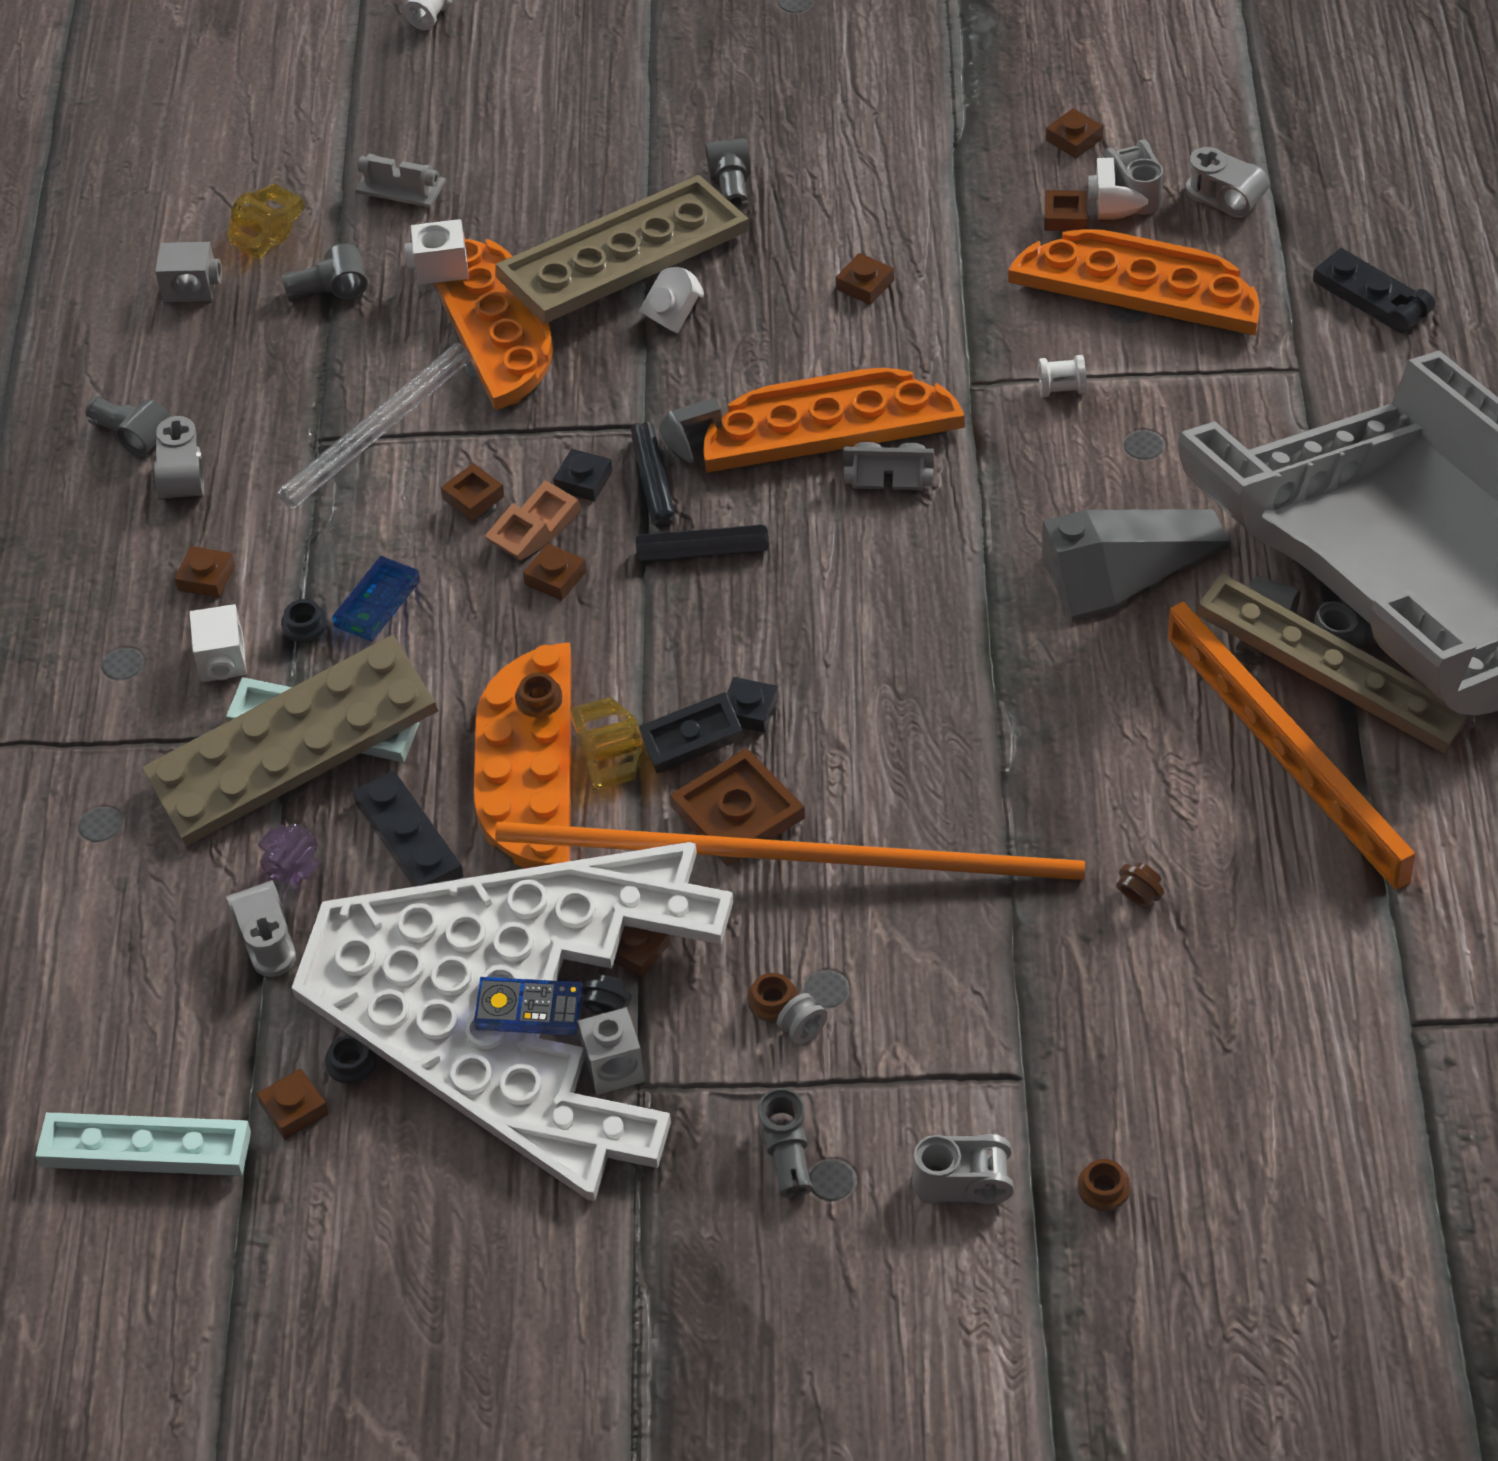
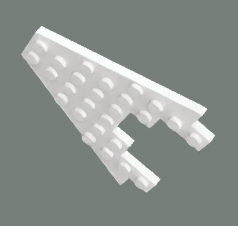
M686 842L323 901L293 982L292 990L295 998L368 1046L370 1050L587 1200L595 1201L608 1158L658 1168L671 1124L670 1113L575 1094L574 1092L585 1059L584 1047L541 1039L539 1036L544 1022L520 1020L525 983L552 984L555 988L563 959L612 969L624 926L721 945L733 905V892L688 884L697 851L696 843ZM482 981L521 983L516 1020L477 1018Z

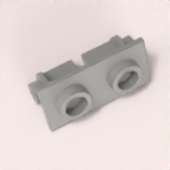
M368 154L366 157L361 156L359 158L357 169L364 176L356 187L355 192L431 208L444 186L446 178L439 177V172L433 170L431 165H419L402 161L399 169H396L394 159Z
M860 442L855 444V447H844L846 466H844V484H852L853 489H884L885 474H893V490L924 491V486H933L934 449H926L925 446L917 443L901 444L899 448H884L873 442Z

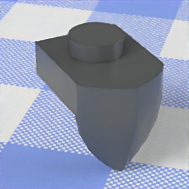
M714 397L670 411L663 419L659 428V432L667 447L679 459L687 463L694 462L691 450L704 446L705 436L712 421L716 423L717 429L722 427L721 408Z

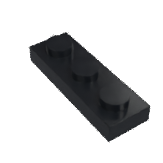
M395 770L352 791L355 804L413 887L458 880L464 877L462 865Z

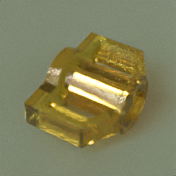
M275 183L252 193H243L233 205L227 235L233 246L260 259L272 245H279L287 239L291 232L293 221L306 206L300 196ZM273 200L284 207L274 209L264 203ZM248 227L260 234L254 239L239 231V228Z
M612 697L571 707V718L593 790L634 780L644 753L643 741L635 716ZM612 715H618L624 720L587 730L585 722ZM635 752L634 759L631 762L601 770L598 769L597 762Z

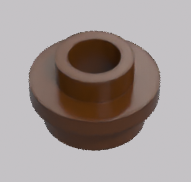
M533 673L524 677L515 692L517 708L529 717L539 718L551 715L558 710L563 700L560 685L550 675L545 673Z
M1137 863L1135 866L1124 864L1120 869L1119 875L1121 878L1117 882L1116 887L1133 903L1148 908L1153 901H1159L1164 895V889L1159 884L1162 880L1160 875L1143 863Z
M766 973L758 977L750 987L747 996L748 1006L757 1018L775 1022L784 1006L794 997L798 996L794 984L786 976L779 973ZM771 998H777V999H779L778 1001H775V1002H769V1001H767L768 999H771Z
M1095 1160L1085 1167L1078 1177V1194L1081 1200L1093 1209L1100 1211L1117 1209L1127 1201L1130 1195V1178L1121 1165L1113 1160ZM1098 1185H1108L1112 1190L1103 1191L1095 1187Z

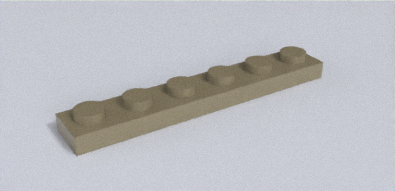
M1223 573L1220 574L1198 604L1195 615L1443 754L1446 753L1469 715L1459 714L1448 708L1416 680Z

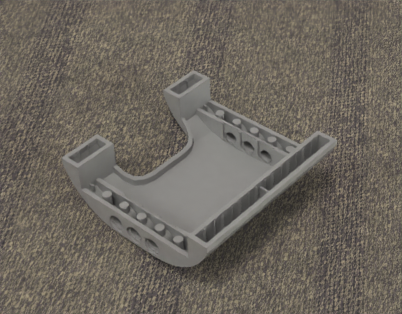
M1438 350L1408 360L1391 404L1250 450L1244 447L1215 421L1180 433L1178 439L1179 457L1183 470L1189 479L1254 537L1301 564L1371 624L1374 639L1381 649L1453 711L1464 715L1474 716L1498 711V397Z

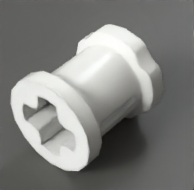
M408 0L403 8L404 15L409 23L417 29L429 30L435 25L437 14L448 9L453 0Z
M1076 355L1074 360L1048 362L1046 358L1038 359L1041 397H1049L1050 392L1076 390L1078 394H1085L1087 383L1083 355Z

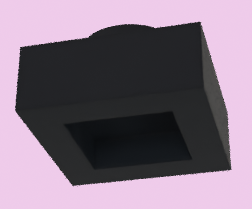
M571 448L553 478L554 486L572 496L595 502L613 472L612 460Z
M733 677L727 691V696L741 728L765 733L779 699L778 686Z

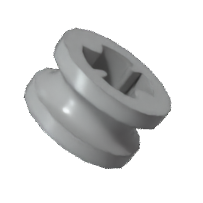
M803 993L794 997L784 1006L778 1016L777 1026L783 1032H789V1038L794 1043L804 1044L813 1039L826 1024L828 1012L821 1005H816L815 999L809 993Z

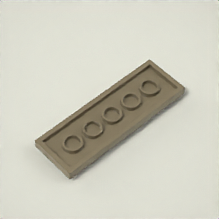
M696 175L497 263L495 277L536 317L546 324L748 232L749 218L700 175Z
M394 634L142 768L184 845L188 846L438 712V708Z

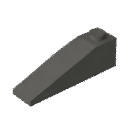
M1213 509L1083 510L1043 520L1042 559L1071 622L1115 612L1128 605V598L1145 588L1150 592L1161 586L1162 579L1175 571H1187L1229 547V539Z

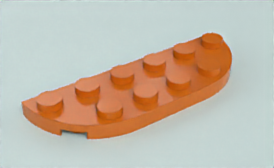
M1072 230L1062 232V239L1051 241L1042 246L1040 241L1032 244L1017 256L1008 270V283L1255 336L1258 329L1260 306L1254 286L1249 287L1240 277V269L1229 261L1212 253L1194 248L1106 230Z
M464 236L469 279L432 284L496 411L520 402L544 378L549 369L553 354L549 323L544 324L495 277L496 264L513 256L502 246L489 239L484 244L475 240L465 239Z
M869 368L769 385L743 394L729 403L728 411L722 416L721 428L717 429L716 423L712 421L704 441L706 473L835 451L844 449V447H855V444L860 442L881 443L965 428V415L958 401L943 386L936 383L935 387L914 379L913 372L900 369Z
M570 642L541 645L507 664L488 683L477 707L474 804L478 823L488 843L493 848L497 846L501 851L513 858L515 865L524 869L571 861V846L495 841L497 822L571 827L572 653ZM533 673L550 675L560 685L563 700L558 710L551 715L539 718L529 717L520 712L516 706L515 692L524 677Z

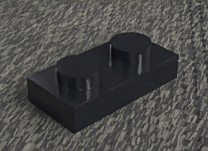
M726 692L637 726L656 774L745 739L743 730Z

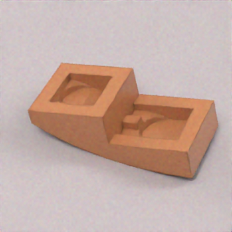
M544 480L521 508L512 503L487 532L485 538L488 542L516 559L522 560L541 549L558 535L582 510L578 499Z

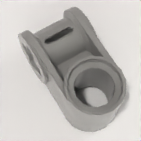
M1143 139L1137 141L1136 146L1116 151L1113 148L1104 149L1103 158H1114L1115 186L1136 190L1148 199V204L1135 214L1147 215L1157 212L1162 205L1163 168L1152 153L1149 143Z
M1201 147L1194 150L1190 155L1189 164L1192 174L1186 182V194L1192 200L1221 210L1231 217L1242 218L1246 216L1269 188V179L1260 167L1229 156L1219 149Z
M184 416L168 417L157 426L154 472L159 500L204 496L202 456L197 446L196 429L194 423Z
M273 880L226 896L240 938L243 937L251 962L257 973L267 977H275L288 972L296 961V951L287 929L286 915Z
M994 1134L978 1136H927L919 1141L914 1150L913 1190L919 1198L931 1203L977 1202L981 1204H997L1011 1198L1014 1193L1013 1181L1008 1177L1007 1160L1012 1154L1011 1143L1005 1137ZM987 1150H991L992 1155H987ZM940 1167L944 1171H932L928 1168ZM986 1184H991V1188L988 1189Z

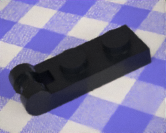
M1343 248L1338 249L1314 269V283L1399 333H1406L1416 324L1417 317H1425L1436 306L1434 297L1427 290L1418 289L1415 291Z

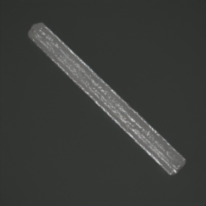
M454 343L284 484L278 491L279 498L287 507L296 508L461 370L470 361L469 352L465 350L462 344Z

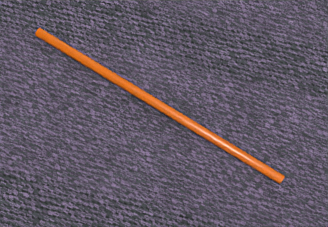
M497 822L495 841L634 851L691 842L696 843V855L1084 880L1085 861L509 822Z

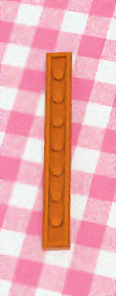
M1184 601L1171 607L1169 612L1168 640L1393 888L1398 890L1411 883L1415 852L1202 620L1195 615L1191 608Z

